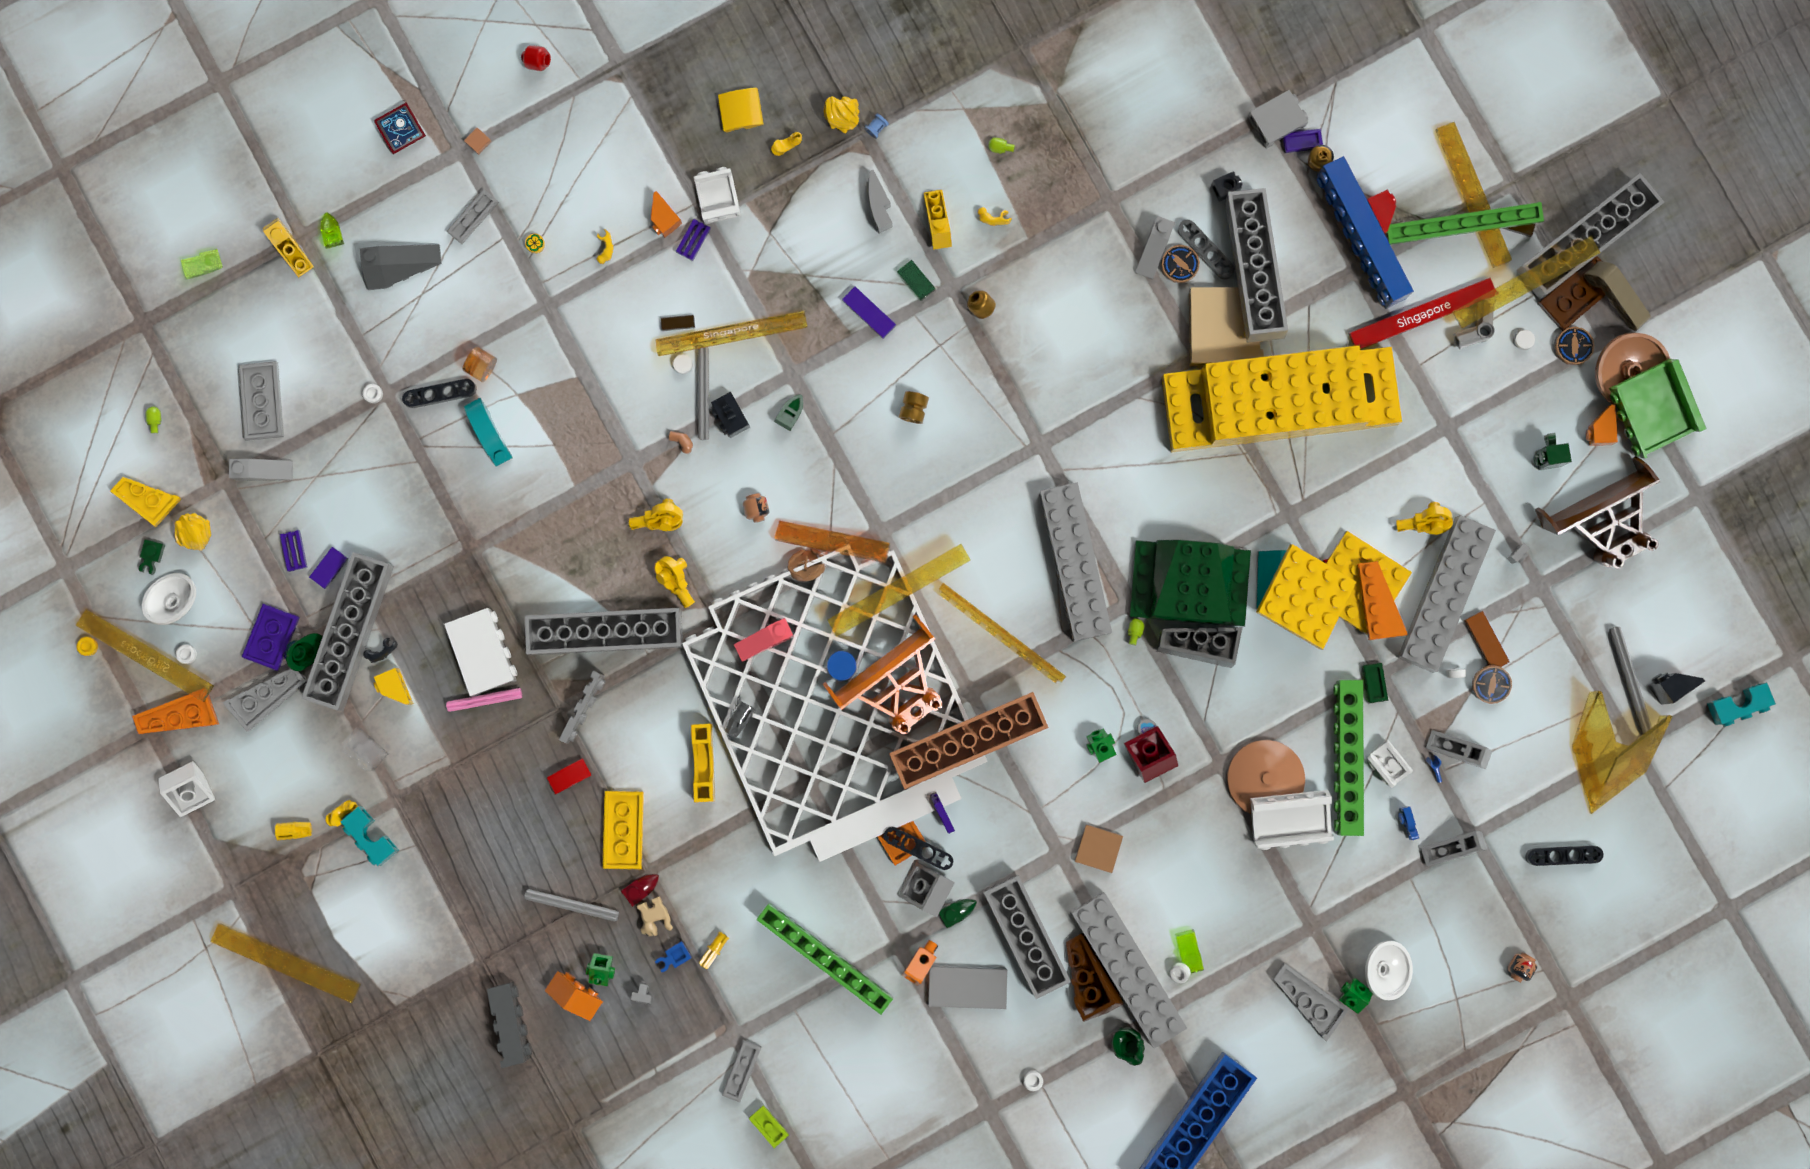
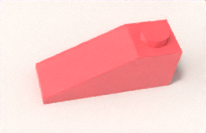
M783 618L735 643L734 646L743 662L793 638L794 635L787 620Z

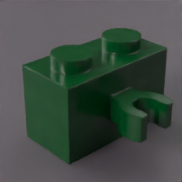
M1555 433L1544 435L1546 446L1536 451V455H1534V462L1538 466V470L1559 468L1571 463L1569 443L1556 445Z

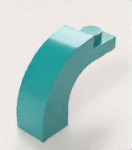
M481 397L465 405L464 409L467 417L494 465L497 467L512 459V454L497 431L490 412Z

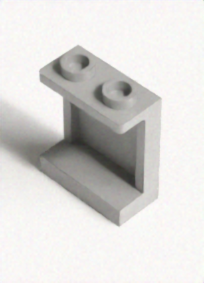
M1290 90L1249 112L1248 119L1266 149L1286 135L1299 128L1306 127L1308 123L1307 113L1301 110L1298 105L1297 96L1292 94Z

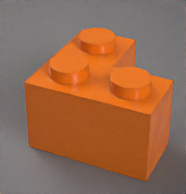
M557 971L545 992L563 1009L591 1021L603 1003L598 997L599 993L590 987L588 990L585 989V986L575 981L576 978L570 973L566 972L563 974Z

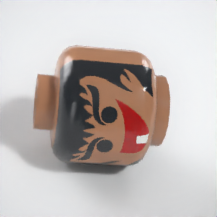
M760 493L746 496V500L743 501L745 517L753 520L754 523L764 521V517L770 512L766 497L761 496Z
M1523 952L1521 955L1515 954L1508 966V971L1512 973L1510 977L1520 983L1522 980L1530 981L1537 970L1536 960Z

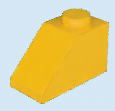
M393 668L374 676L375 682L373 684L378 693L380 692L381 695L406 705L414 704L399 668Z

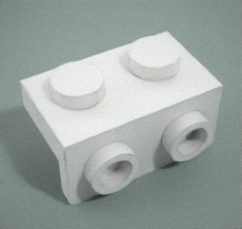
M1389 740L1371 752L1367 757L1371 768L1377 770L1381 775L1380 778L1383 783L1391 788L1413 771Z

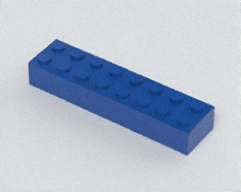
M1343 156L1324 165L1317 175L1318 185L1321 189L1324 188L1326 200L1335 210V218L1338 222L1341 221L1344 227L1343 233L1352 243V251L1355 255L1359 256L1362 270L1367 272L1371 287L1375 288L1378 293L1379 303L1387 309L1406 300L1414 290L1345 157Z
M1222 1052L1139 1169H1193L1257 1080V1077Z

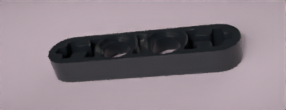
M461 379L408 390L403 394L402 401L409 408H418L471 397L476 393L477 386L470 379ZM466 383L472 386V388L469 389L468 393L465 390H459L460 395H458V389L456 385H458L459 388L466 387ZM446 387L454 389L452 396L447 397L444 395ZM432 390L435 392V398L428 401L425 398V394L427 391ZM421 392L423 402L420 399L413 400V404L407 401L410 395L420 397L419 393Z
M889 827L885 830L884 840L888 844L939 869L948 870L953 866V857L949 853L898 828ZM895 830L896 836L900 838L901 834L906 836L902 839L901 846H898L897 843L899 841L896 839L889 841L887 833ZM909 838L913 839L916 844L912 850H908L904 846L905 840ZM930 847L933 850L932 857L924 858L921 853L923 848ZM936 851L940 852L938 856L941 858L948 856L950 864H946L943 867L941 866L942 862L937 859L936 863H933L932 860L936 856Z
M1592 845L1532 848L1526 853V861L1534 866L1592 864L1602 861L1604 853L1600 847ZM1593 849L1594 852H1598V856H1595L1594 860L1590 856L1584 857V853H1592ZM1572 850H1577L1579 853V858L1576 861L1571 860L1569 857V853ZM1552 851H1557L1560 855L1559 860L1556 862L1550 859ZM1534 852H1536L1537 855H1545V859H1537L1535 863V860L1531 859V855H1534Z

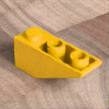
M943 191L924 192L933 250L952 247L951 231Z
M279 217L263 227L264 234L298 278L314 267Z

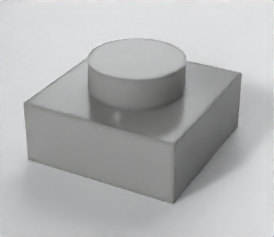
M1525 543L1519 545L1507 560L1512 564L1516 562L1521 563L1528 556L1526 552L1530 548Z

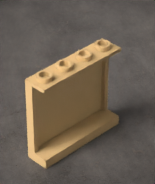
M1238 287L1190 288L1189 366L1264 357V351L1260 349V342L1263 341L1248 343L1246 341Z

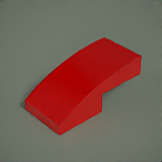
M582 758L548 776L546 779L556 795L592 775Z

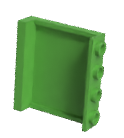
M1670 358L1609 388L1611 401L1616 404L1618 409V418L1625 426L1624 433L1632 443L1631 450L1639 458L1646 459L1648 458L1647 454L1694 431L1701 432L1707 429L1679 359Z

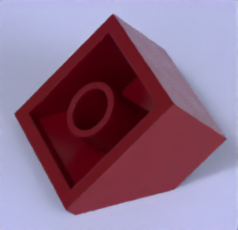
M1158 726L1124 743L1134 767L1144 783L1179 766L1174 750Z

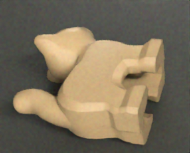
M660 896L651 900L654 904L652 908L648 907L647 902L637 906L643 920L641 933L649 937L658 935L655 921L664 920L665 928L669 931L673 929V926L670 924L671 920L668 910L663 905Z

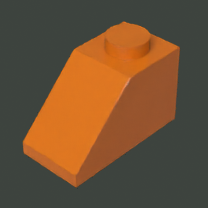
M655 191L653 193L651 221L654 225L651 227L657 235L662 234L666 238L682 225V222L661 195Z
M1615 404L1606 407L1588 426L1586 440L1589 441V446L1613 445L1618 442Z

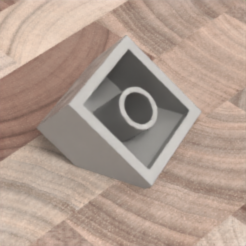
M915 862L898 896L917 908L937 917L955 882Z

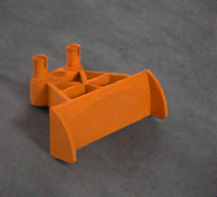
M916 614L913 618L920 627L918 631L834 693L826 682L823 683V686L841 710L858 698L890 715L889 723L893 729L901 734H907L906 730L909 732L912 725L932 710L937 711V707H942L939 694L933 688H927L920 651L933 642L935 638ZM914 656L916 667L895 681L890 673ZM886 676L893 683L873 699L863 695ZM917 676L919 677L920 686L908 684ZM899 689L918 693L898 708ZM889 697H891L890 709L881 704ZM919 706L916 713H910L912 707Z

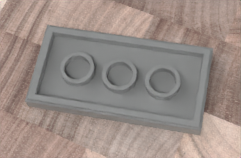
M278 362L239 365L244 440L284 437Z
M931 967L928 1006L1006 1009L1008 970Z

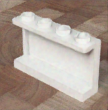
M489 608L444 624L467 690L472 697L506 683L517 681L515 677L518 675L514 665H511L509 660L511 653L502 641L505 640L503 631L501 629L498 630L496 624L498 622L497 614Z
M1328 790L1250 798L1253 842L1257 849L1268 850L1271 847L1278 846L1280 848H1287L1290 845L1296 844L1306 846L1309 843L1315 842L1325 844L1334 840L1331 831L1330 814L1332 796Z

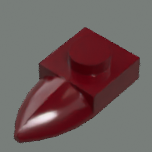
M659 875L643 876L621 891L632 907L654 890Z

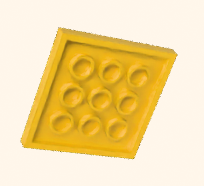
M1346 531L1326 564L1356 581L1339 617L1368 635L1357 564L1378 561L1394 600L1412 572Z
M1290 544L1256 613L1322 650L1336 625L1356 581L1297 546Z

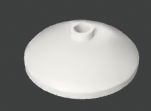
M180 573L169 574L155 581L143 597L142 612L151 623L157 625H166L181 619L188 613L195 601L196 586L188 576Z
M1383 941L1377 944L1369 953L1365 965V978L1370 991L1380 999L1394 1000L1402 996L1408 989L1412 979L1413 966L1406 948L1395 941Z

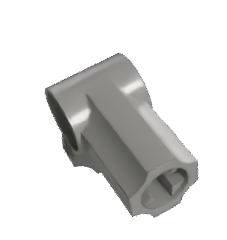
M1489 302L1476 304L1475 326L1453 334L1455 344L1459 349L1485 342L1494 335V304ZM1480 328L1486 329L1488 335L1483 336L1480 333Z

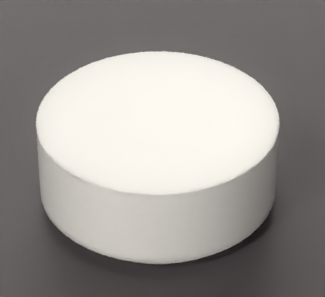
M1529 330L1520 331L1515 336V345L1521 350L1529 349L1535 343L1534 334Z
M681 354L675 357L673 366L678 373L687 374L691 371L693 363L689 356Z
M368 384L363 389V397L367 402L375 404L382 399L383 391L376 384Z
M182 645L176 651V658L182 664H191L197 657L195 648L190 645Z
M1466 669L1446 670L1447 678H1464L1466 676Z
M1183 963L1174 964L1170 970L1171 978L1177 983H1185L1191 975L1189 967Z
M1029 1071L1025 1074L1023 1082L1028 1090L1037 1091L1043 1085V1078L1039 1072Z

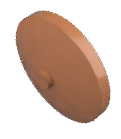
M1627 333L1614 338L1603 348L1596 363L1595 378L1600 393L1609 403L1614 404L1610 398V387L1670 359L1669 353L1660 341L1647 334Z
M1260 740L1247 744L1234 755L1228 767L1227 785L1235 803L1242 810L1251 814L1250 798L1303 793L1305 772L1299 757L1289 747L1277 741Z

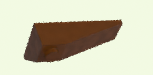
M1081 933L1067 941L1068 961L1072 972L1071 982L1075 993L1074 1003L1082 1021L1085 1022L1104 1015L1123 1005L1124 1003L1116 986L1085 935Z

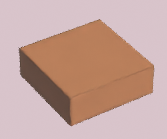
M478 128L464 140L478 155L492 142Z

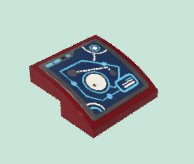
M407 102L374 120L393 154L426 136Z

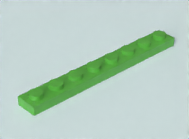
M1538 202L1390 224L1387 232L1388 242L1390 245L1541 223L1544 222L1542 203Z

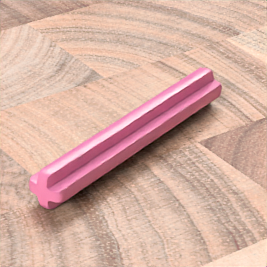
M520 688L448 701L446 702V707L449 712L521 699L522 691Z

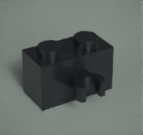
M731 392L711 402L713 408L710 410L715 419L720 418L722 424L719 426L724 435L728 434L732 438L750 428Z

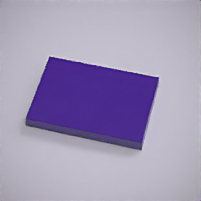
M262 604L242 658L279 671L284 659L285 649L292 639L300 617Z

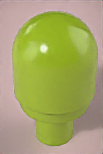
M992 138L988 143L990 151L994 153L1005 154L1006 151L1014 152L1015 145L1008 144L1007 140L1002 138Z
M149 407L145 412L147 425H150V433H158V425L162 422L161 411L157 407Z
M1133 619L1129 623L1127 631L1128 636H1130L1129 644L1136 646L1137 639L1143 635L1144 623L1140 619Z

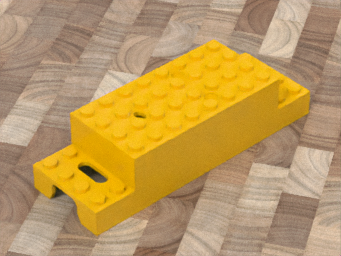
M1359 345L1208 363L1201 370L1163 374L1161 378L1171 453L1398 426L1402 423L1392 347L1360 350ZM1264 373L1269 377L1266 381L1261 379V375ZM1365 373L1372 376L1375 400L1372 403L1367 402L1364 381ZM1323 383L1329 385L1330 392L1328 394L1323 392ZM1192 394H1198L1201 397L1204 420L1201 423L1193 421L1190 402ZM1267 412H1272L1274 417L1268 419L1266 416Z

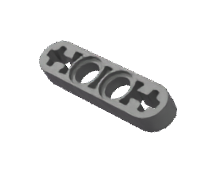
M1183 220L1178 227L1179 235L1218 277L1224 280L1231 278L1235 270L1231 261L1192 220ZM1183 225L1186 227L1190 225V232L1192 234L1197 232L1198 234L1194 235L1192 240H1190L1191 234L1188 231L1183 232ZM1195 239H1204L1205 245L1197 247L1194 242ZM1209 252L1217 253L1218 259L1210 261L1207 257ZM1222 259L1223 262L1221 263V265L1224 268L1228 266L1230 268L1228 271L1230 274H1223L1221 272L1223 268L1220 265H1218V267H1215V265L1218 264L1219 261Z

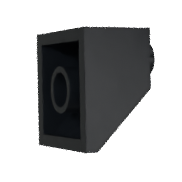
M1667 672L1663 675L1660 673L1652 678V683L1648 687L1661 705L1672 704L1704 683L1705 680L1700 677L1679 673L1668 674Z

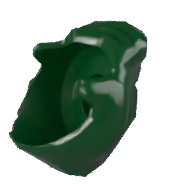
M1120 1027L1112 1035V1050L1115 1056L1133 1066L1142 1064L1145 1046L1141 1034L1131 1027Z

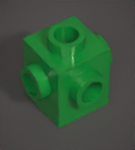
M1104 728L1095 730L1086 736L1089 742L1086 744L1087 749L1091 755L1094 754L1099 763L1117 755L1113 747L1116 744L1111 733L1107 734Z
M593 954L591 963H588L586 968V975H589V983L608 986L609 980L613 979L615 974V967H612L613 956Z
M1354 978L1350 983L1346 982L1340 989L1342 994L1339 1001L1359 1014L1369 1004L1373 993L1367 986Z

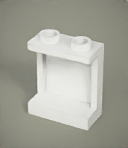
M721 167L716 169L715 172L708 173L703 171L694 176L704 224L741 217L730 168Z

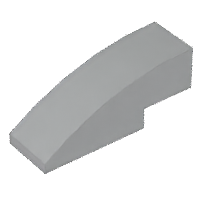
M871 170L869 175V201L873 220L880 234L893 227L886 209L891 207V203L874 170Z

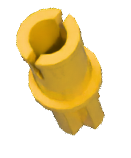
M720 931L700 959V966L705 969L710 967L716 956L721 954V949L729 940L728 936Z

